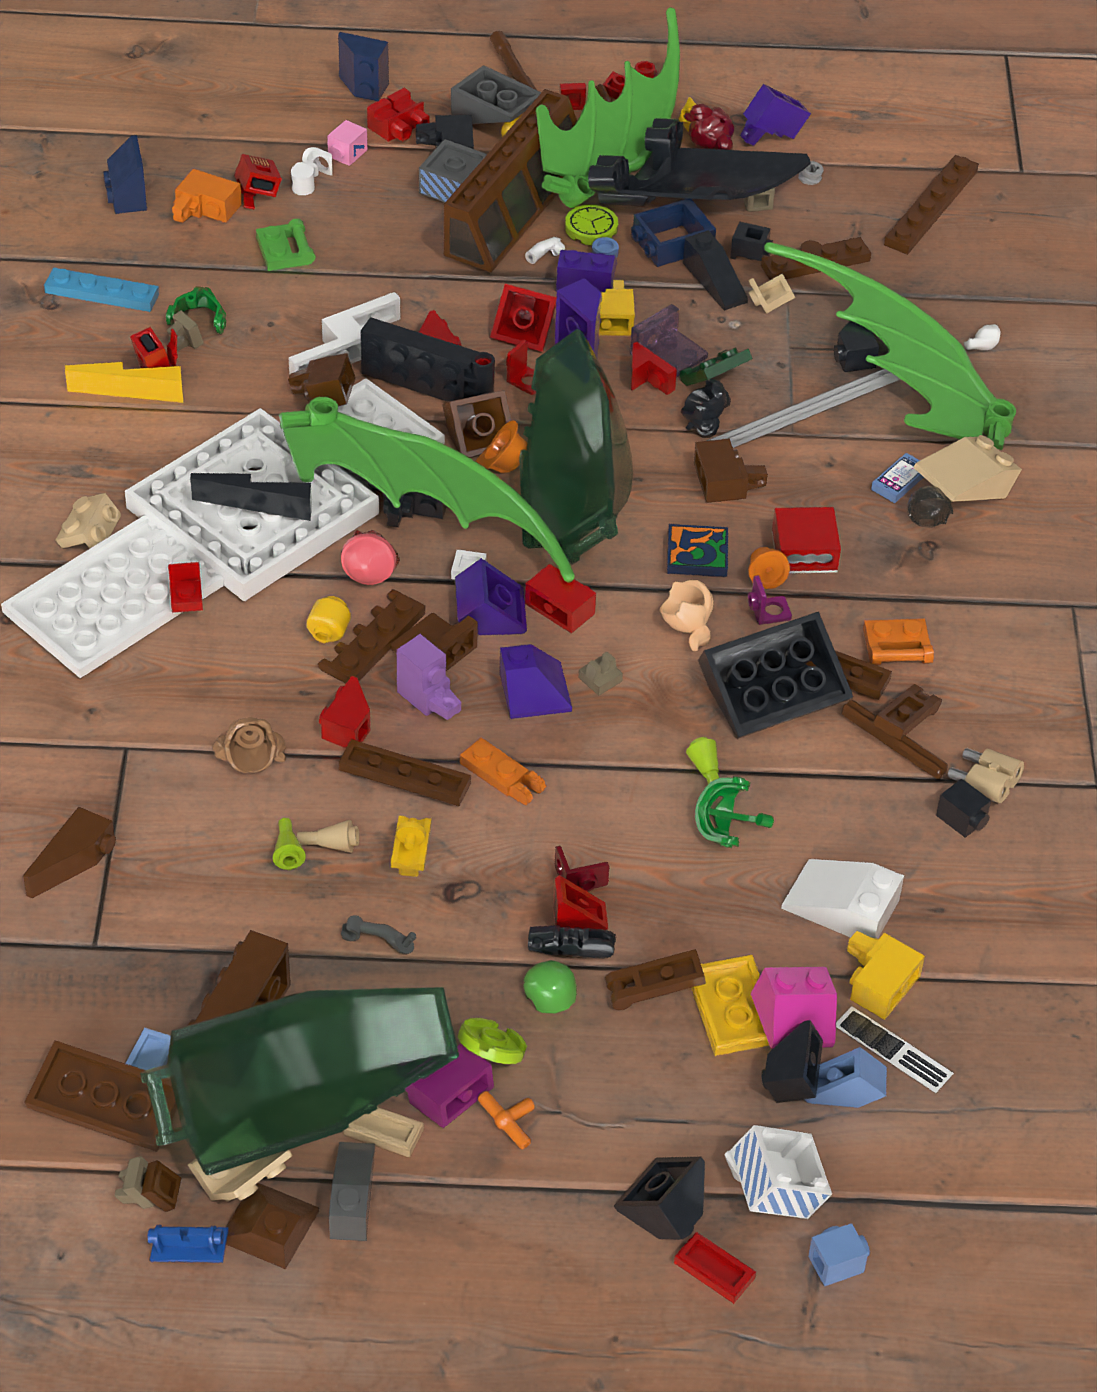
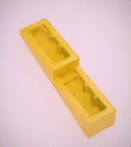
M123 362L65 365L68 392L183 403L181 366L123 369Z

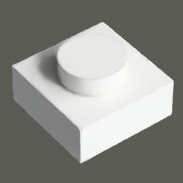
M457 550L451 570V579L455 580L458 574L480 558L486 561L487 554Z

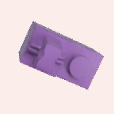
M421 634L397 649V693L425 716L435 712L448 720L455 714H458L461 711V701L450 690V679L446 677V654Z

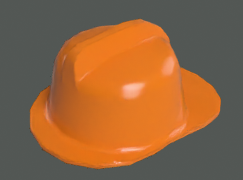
M514 420L506 423L475 462L486 469L490 468L501 473L515 470L529 450V444L517 432L518 423Z

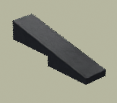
M239 473L190 474L192 500L311 521V483L252 482L251 474Z

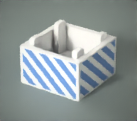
M753 1125L730 1150L750 1211L808 1219L832 1195L812 1134Z

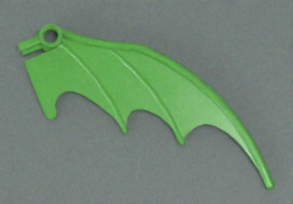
M670 7L666 10L668 25L667 55L663 68L656 77L648 78L631 67L629 61H625L624 87L617 100L612 102L605 101L595 88L594 81L590 80L588 82L587 101L576 124L568 131L559 129L553 123L545 105H539L536 108L543 171L564 176L559 178L548 174L545 175L542 188L546 189V191L558 193L562 203L567 207L575 208L595 194L589 187L588 173L590 166L597 164L599 155L624 156L629 162V173L637 171L646 163L653 152L646 151L645 133L647 128L652 127L655 118L671 119L676 102L680 71L678 23L674 8Z
M772 242L765 244L764 249L766 252L796 260L815 268L839 282L849 291L853 297V303L845 311H837L836 316L855 322L872 331L886 344L889 353L883 356L874 357L868 355L866 361L878 365L899 377L918 391L931 406V410L926 414H906L904 418L905 424L957 439L978 437L983 432L994 442V447L1000 450L1003 449L1004 438L1011 433L1012 423L1016 415L1015 406L1007 400L995 398L974 369L962 344L934 318L895 291L851 268L788 246Z
M327 397L314 398L309 404H306L305 411L282 412L279 414L280 428L283 429L296 471L302 482H312L314 480V471L320 465L336 464L366 479L382 491L395 508L400 507L399 500L402 495L407 492H419L429 495L449 507L456 514L464 529L469 527L470 522L488 516L509 520L525 529L539 541L557 564L564 581L570 583L574 580V572L564 551L540 515L517 491L493 472L466 455L429 437L389 429L338 412L336 401Z

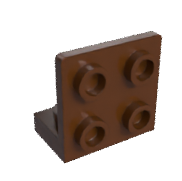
M430 613L392 642L391 650L397 654L398 648L421 634L446 654L447 671L477 648L478 621L468 615L461 622L451 625L435 613Z

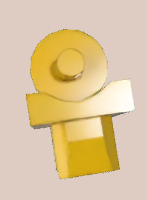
M399 815L391 868H399L401 876L417 877L419 870L424 871L431 831V818L417 820L416 818L409 819L406 816Z

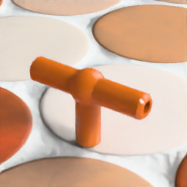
M488 1091L482 1092L478 1096V1102L492 1116L496 1127L504 1130L520 1149L527 1148L531 1143V1139L515 1121L534 1110L535 1104L532 1099L525 1098L511 1108L504 1110Z

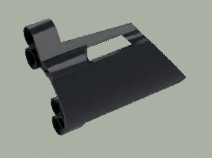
M655 118L652 127H648L645 133L646 151L653 152L635 176L629 175V162L624 156L599 155L597 164L590 166L588 184L590 189L598 194L599 202L605 205L644 207L657 197L734 200L760 194L777 187L803 171L811 164L808 154L680 148L683 138V122H680L679 119Z

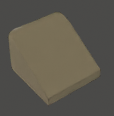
M775 188L744 198L746 210L749 212L772 210Z

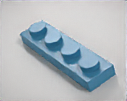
M54 267L44 284L45 293L147 312H151L159 296V286Z

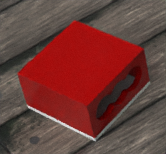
M834 507L775 508L772 525L774 549L785 554L789 561V573H837L841 546Z

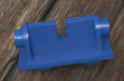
M156 1225L155 1229L150 1228L148 1230V1243L153 1244L150 1261L223 1263L228 1227H162V1225Z

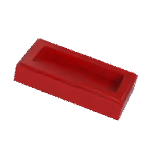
M697 1231L674 1258V1263L733 1304L756 1277V1271Z

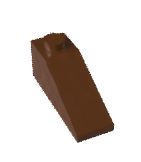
M78 807L24 873L26 896L34 898L97 865L104 855L109 854L115 846L116 837L114 836L113 821Z

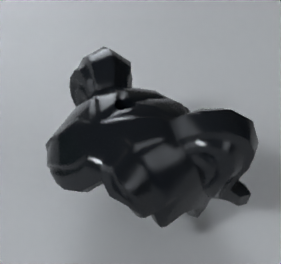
M715 379L706 380L705 387L691 392L685 401V406L681 409L682 415L690 421L686 429L689 431L694 429L702 438H710L717 433L720 424L718 418L724 408L730 406L731 403L729 393L725 390L723 384Z

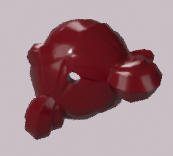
M696 104L692 106L690 113H685L684 118L691 122L689 125V135L696 148L732 150L733 142L731 137L734 134V124L729 115L720 107L709 108L705 104Z

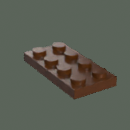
M54 1040L24 1103L27 1108L157 1152L186 1087L183 1082Z

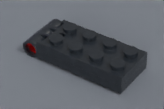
M372 317L369 318L360 330L361 374L447 402L494 392L495 358L488 352H478Z

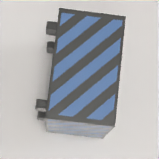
M444 139L419 167V193L446 202L487 154Z

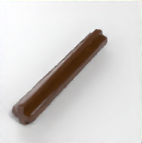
M849 700L843 706L842 715L935 779H941L946 774L948 768L946 762L907 736L899 740L887 735L882 729L873 725L876 715L856 701Z

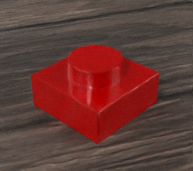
M560 84L559 94L569 97L573 110H583L586 103V84Z

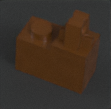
M348 353L311 360L307 368L291 373L288 381L293 394L305 393L307 401L317 397H327L336 401L338 406H342L348 403L356 377Z
M730 438L695 442L694 466L706 503L746 499L748 490L766 486L768 474L765 465H744L742 457L739 458L738 450H733Z

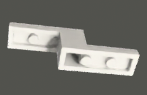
M393 292L322 319V341L325 344L289 357V375L307 368L311 360L348 353L351 364L360 361V330L370 317L388 323L400 320V297Z

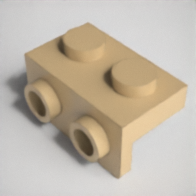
M106 493L91 497H81L73 504V510L62 524V529L56 541L62 549L83 543L90 549L110 537L121 517V513Z

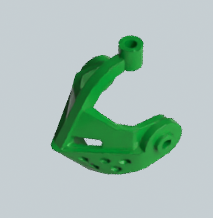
M196 286L193 291L177 297L174 305H169L166 312V323L172 326L174 324L172 316L180 310L184 312L188 309L209 308L216 313L214 327H216V332L219 334L224 332L227 320L226 312L208 287Z
M733 776V778L715 779L704 788L696 804L695 821L699 832L707 840L718 843L722 847H739V838L729 834L732 819L756 823V825L766 828L773 826L774 817L771 815L759 813L757 816L733 813L735 797L741 791H748L751 782L746 781L745 778ZM719 796L723 797L714 809L710 808ZM709 815L713 816L717 828L713 827Z

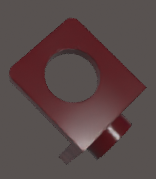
M555 847V869L558 876L564 877L587 892L608 885L610 869L608 862L570 869L562 847Z

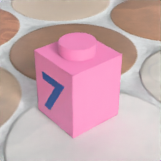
M345 120L327 135L328 153L332 154V159L348 166L367 151V129Z

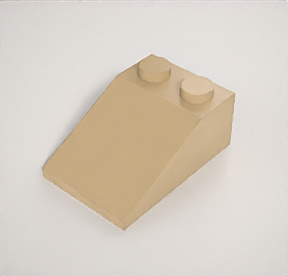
M982 435L978 437H964L918 461L913 467L953 502L1004 499L1022 470L1013 462L1014 459L1010 455L1000 452L993 446L994 442L991 439Z

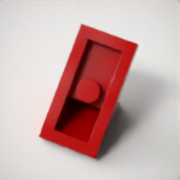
M637 341L632 344L631 390H635L645 382H649L653 387L666 395L675 391L677 369Z
M200 563L168 564L172 613L203 610Z

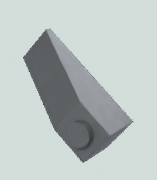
M339 1142L329 1209L330 1239L367 1241L375 1157V1144Z

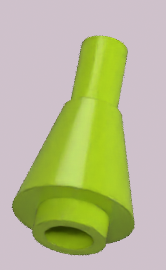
M706 737L693 740L687 748L686 754L709 784L715 779L720 778L718 775L716 741Z
M282 818L278 822L280 834L273 853V862L281 869L292 870L304 863L306 854L292 830L291 820L289 818Z

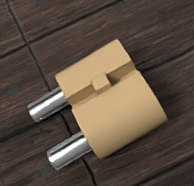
M966 748L963 752V758L975 762V764L968 773L951 767L948 771V777L956 781L962 778L991 801L1002 803L1009 795V788H1014L1021 778L1024 762L991 749H986L983 753Z

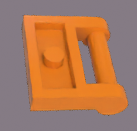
M925 619L864 620L863 631L871 664L881 665V662L922 661L923 664L933 663L934 650L930 644Z

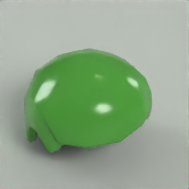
M549 960L535 964L525 974L523 979L525 995L527 999L530 998L533 1001L537 1011L541 1013H558L567 1010L576 1001V980L573 972L565 964Z

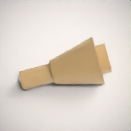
M347 820L314 832H298L297 839L301 845L319 844L322 847L352 853L354 846L359 845V829L357 826H353L351 820Z

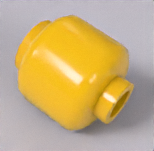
M327 596L318 599L313 604L306 626L314 639L321 643L339 641L346 632L351 620V613L342 599L335 596Z

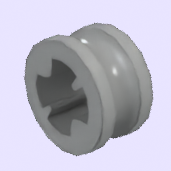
M811 161V164L799 173L798 179L808 185L819 183L824 171L822 165Z

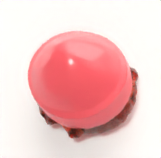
M356 530L341 550V563L345 573L351 579L361 584L374 585L385 581L392 575L400 562L394 547L380 533L374 530L368 532Z

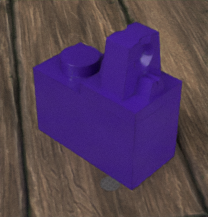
M763 84L743 113L747 121L740 136L746 143L753 146L766 132L781 138L785 135L794 139L811 113L800 101Z

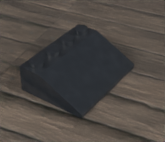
M819 611L704 650L698 659L709 690L737 739L853 699V694ZM812 661L815 666H808L806 664Z

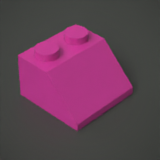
M827 967L764 968L751 992V996L770 1048L776 1047L806 1020H811L823 1039L822 1048L833 1047L836 1039L837 993Z

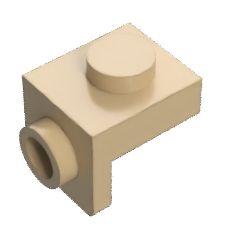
M783 274L759 287L754 278L748 280L753 290L749 291V294L756 306L761 304L766 314L795 298Z

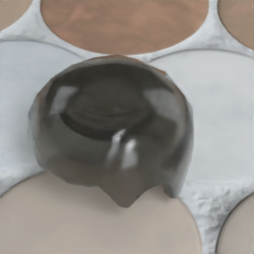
M924 486L917 489L911 495L907 503V513L911 521L918 526L933 528L947 523L949 515L953 514V506L951 500L940 488Z

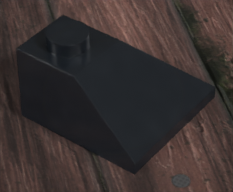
M701 1156L655 1158L614 1205L615 1209L658 1239L682 1240L688 1237L693 1232L694 1225L703 1215L705 1161Z

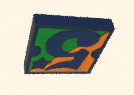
M669 524L667 574L727 577L728 527Z

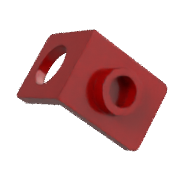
M522 340L507 354V383L530 395H534L548 383V377L527 366L528 341ZM533 377L538 382L533 385H527L522 382V379Z

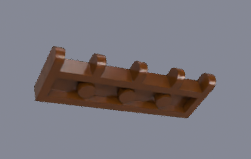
M392 589L387 594L391 603L385 609L376 605L371 610V614L375 619L367 627L357 624L353 628V632L357 637L349 645L339 642L334 647L339 655L332 662L322 659L318 663L319 669L345 684L351 676L357 677L358 681H360L391 649V643L411 629L425 615V605Z

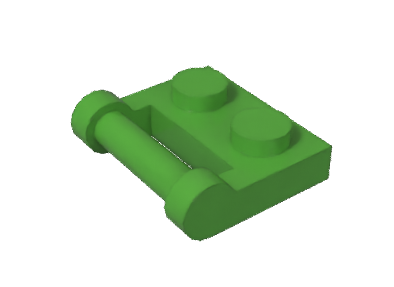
M292 219L285 225L256 229V238L268 271L309 265L315 261L316 257L313 249L308 245L304 234L305 226L301 219ZM287 238H295L299 249L298 253H292Z

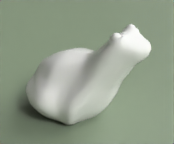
M996 324L984 325L975 334V338H969L968 341L964 342L966 350H991L998 344L1001 331Z

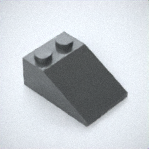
M483 65L451 88V114L472 115V124L511 122L524 113L541 92Z

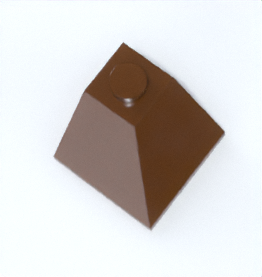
M505 390L442 404L448 433L457 451L467 457L481 455L490 445L498 431L506 423L512 421Z
M257 1182L258 1189L242 1200L227 1225L228 1236L226 1245L286 1269L319 1213V1207Z

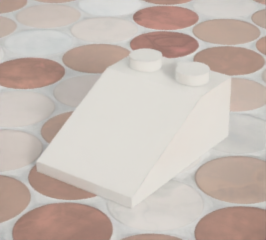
M809 859L784 900L781 909L850 938L858 931L878 939L899 902L904 875L874 863Z

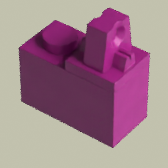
M459 1044L451 1052L445 1053L437 1063L430 1060L424 1066H420L406 1057L396 1065L398 1079L403 1083V1089L408 1093L409 1103L443 1129L477 1102L478 1096L482 1092H489L494 1088L491 1064L484 1058L469 1051L462 1044Z

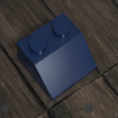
M339 32L340 79L355 97L379 101L389 85L388 42Z
M131 135L107 159L108 171H103L108 204L113 203L115 214L147 211L144 170L137 135Z

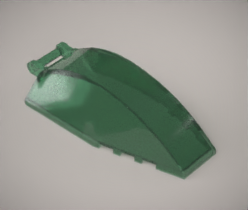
M578 328L536 359L531 387L536 391L535 403H529L527 410L532 414L531 426H525L523 435L528 437L527 449L520 450L519 456L521 496L540 515L555 535L570 565L578 562L582 554L604 539H612L618 534L616 518L628 501L633 481L630 444L619 405L599 360L585 335ZM599 527L598 530H596L595 532H593L592 534H590L589 536L580 541V539H582L584 536H586L587 534H589L590 532ZM522 528V542L526 548H544L535 537Z
M444 987L310 990L172 1030L167 1064L145 1070L140 1075L142 1083H147L159 1133L155 1135L157 1145H167L186 1139L205 1175H212L340 1133L349 1128L348 1124L364 1114L369 1115L377 1110V1106L392 1096L397 1097L405 1092V1088L420 1078L425 1079L458 1058L459 1052ZM169 1076L182 1126L176 1129L172 1127L161 1079Z

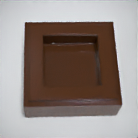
M160 1161L150 1162L147 1166L141 1195L163 1211H171L176 1207L182 1178Z

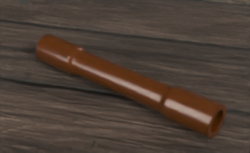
M502 31L493 32L490 36V41L497 53L501 55L513 78L537 90L513 53Z

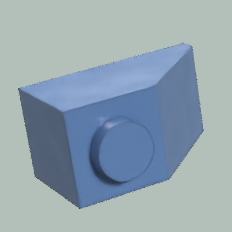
M861 1047L820 1064L816 1098L804 1100L811 1104L862 1107L886 1096L887 1067Z

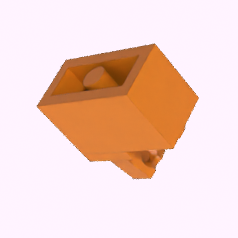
M192 169L175 189L176 199L172 207V212L174 213L173 220L183 223L190 216L201 218L203 215L226 223L242 205L240 183Z

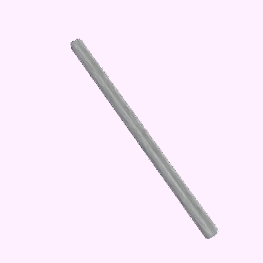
M883 368L706 441L730 438L732 447L735 448L901 379Z

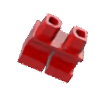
M405 87L387 96V99L383 98L367 106V128L388 142L395 138L403 142L410 138L412 129L416 128L417 124L430 123V116L424 112V102L416 103L411 99V92Z

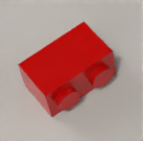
M548 564L526 582L525 604L572 634L595 614L596 592L575 579L570 583L564 581L559 569Z

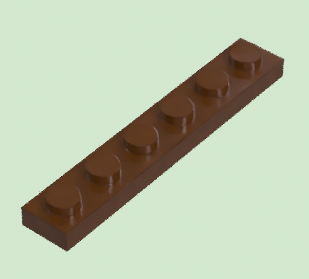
M955 155L886 235L884 246L908 255L978 171L979 163L971 161L966 157Z

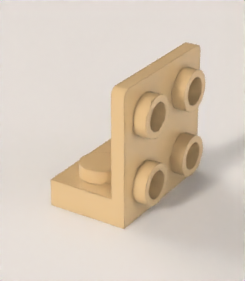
M245 1122L190 1162L188 1166L211 1201L225 1199L226 1202H229L237 1197L241 1201L258 1189L256 1183L265 1176L270 1179L286 1168L284 1162L293 1155L289 1149L268 1152L251 1124Z

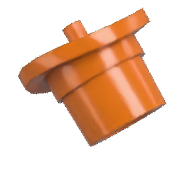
M760 547L752 553L748 567V575L752 583L754 576L759 575L764 589H774L782 585L787 579L790 571L789 561L781 551Z

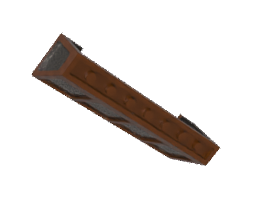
M544 89L444 203V256L492 273L558 194L542 188L545 175L548 174L559 178L564 176L543 171L536 108L539 105H545L553 123L559 129L568 131L577 122L568 96Z

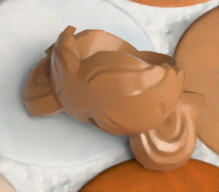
M248 717L234 721L230 725L227 734L219 736L212 748L216 758H221L224 761L228 760L233 768L243 773H257L268 768L273 760L278 762H285L286 760L284 754L286 743L283 737L277 732L272 731L270 723L265 719Z

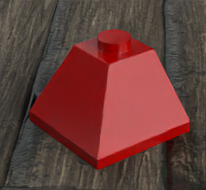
M505 284L490 338L518 345L522 340L528 341L529 349L543 352L555 312L557 297Z

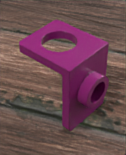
M759 575L754 576L752 592L748 593V603L750 609L754 611L758 624L790 621L792 614L784 596L767 598ZM769 605H777L782 609V613L772 615L767 613L765 608Z

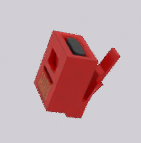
M246 154L241 155L234 174L237 183H240L244 208L253 210L255 209L253 196H256L257 193L276 197L282 180L273 160H265L264 158L252 157Z
M151 327L130 336L140 368L176 366L178 358L177 334L173 328L171 329L170 342L166 345L167 354Z

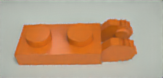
M482 737L460 754L461 765L507 797L511 796L523 805L529 804L533 799L532 792L529 789L540 794L547 787L543 778L538 776L537 773L529 771Z

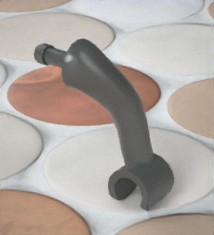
M357 915L350 916L347 923L342 926L341 936L347 941H357L360 938V934L365 933L385 939L399 953L409 954L414 950L413 941L416 939L414 932H410L408 936H405L389 925L365 922Z

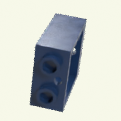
M685 199L634 214L631 235L633 240L638 242L643 248L645 255L651 258L654 264L659 267L683 260L686 237L708 230L716 237V228L692 199ZM683 226L689 233L664 242H660L654 235Z

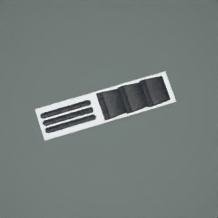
M852 1006L836 1022L838 1029L935 1093L954 1074Z

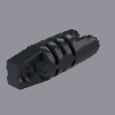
M560 925L530 927L528 950L554 956L563 955L568 957V955H572V957L582 956V958H608L614 955L616 934L608 930L587 927L582 929L580 927L570 928V926L561 927Z

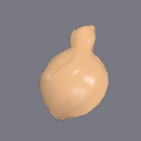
M698 580L673 582L668 599L660 607V613L673 629L692 633L689 637L692 651H697L699 646L708 645L710 630L706 623L713 610L714 600L706 585Z

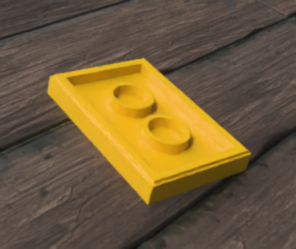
M753 955L701 964L706 984L692 987L691 989L714 1055L770 1046L751 996V992L760 977Z

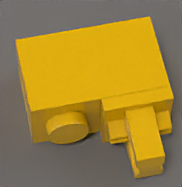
M613 280V288L605 289V292H601L599 335L633 336L635 317L633 289H624V280Z
M856 931L849 939L847 952L856 957L864 968L859 966L850 979V984L853 985L850 1000L885 1020L920 978L925 956L886 933H883L877 939Z

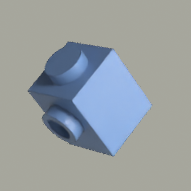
M850 1223L842 1227H829L821 1234L812 1237L808 1257L825 1287L864 1273L870 1250L865 1237L858 1235L853 1224Z

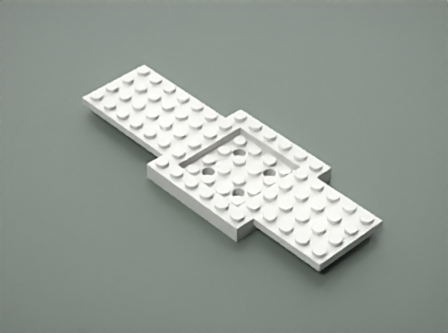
M366 378L353 386L348 403L338 406V412L356 419L397 431L426 436L442 444L445 443V435ZM260 408L125 490L126 507L139 519L1 603L2 612L79 678H82L183 613H172L168 564L200 563L202 600L225 586L241 600L246 601L378 515L379 496L371 491L373 489L369 486L366 479L336 464L320 465L314 471V480L312 482H302L296 471L283 429L280 428V422ZM250 468H253V469H260V470L252 471V470H249V469H250ZM239 473L251 474L252 482L311 483V521L192 500L190 474ZM245 526H246V527H249V528L256 527V528L251 529V530L243 529V527H245Z

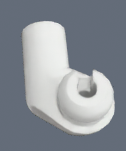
M552 237L536 243L525 253V258L529 263L534 264L549 250L554 256H558L561 250H565V245L561 243L560 238Z

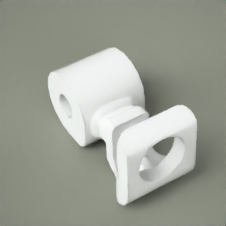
M315 147L306 149L303 153L302 162L296 163L291 169L292 191L297 195L311 194L315 190L314 177L318 176L319 171L327 175H333L332 154ZM319 156L328 162L329 167L321 164Z

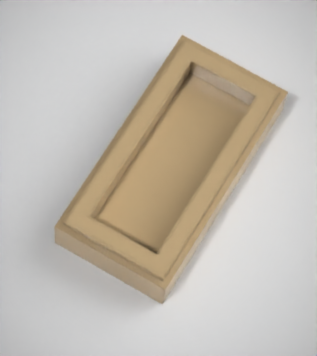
M358 1100L344 1126V1135L365 1143H373L377 1147L410 1158L424 1130V1123Z

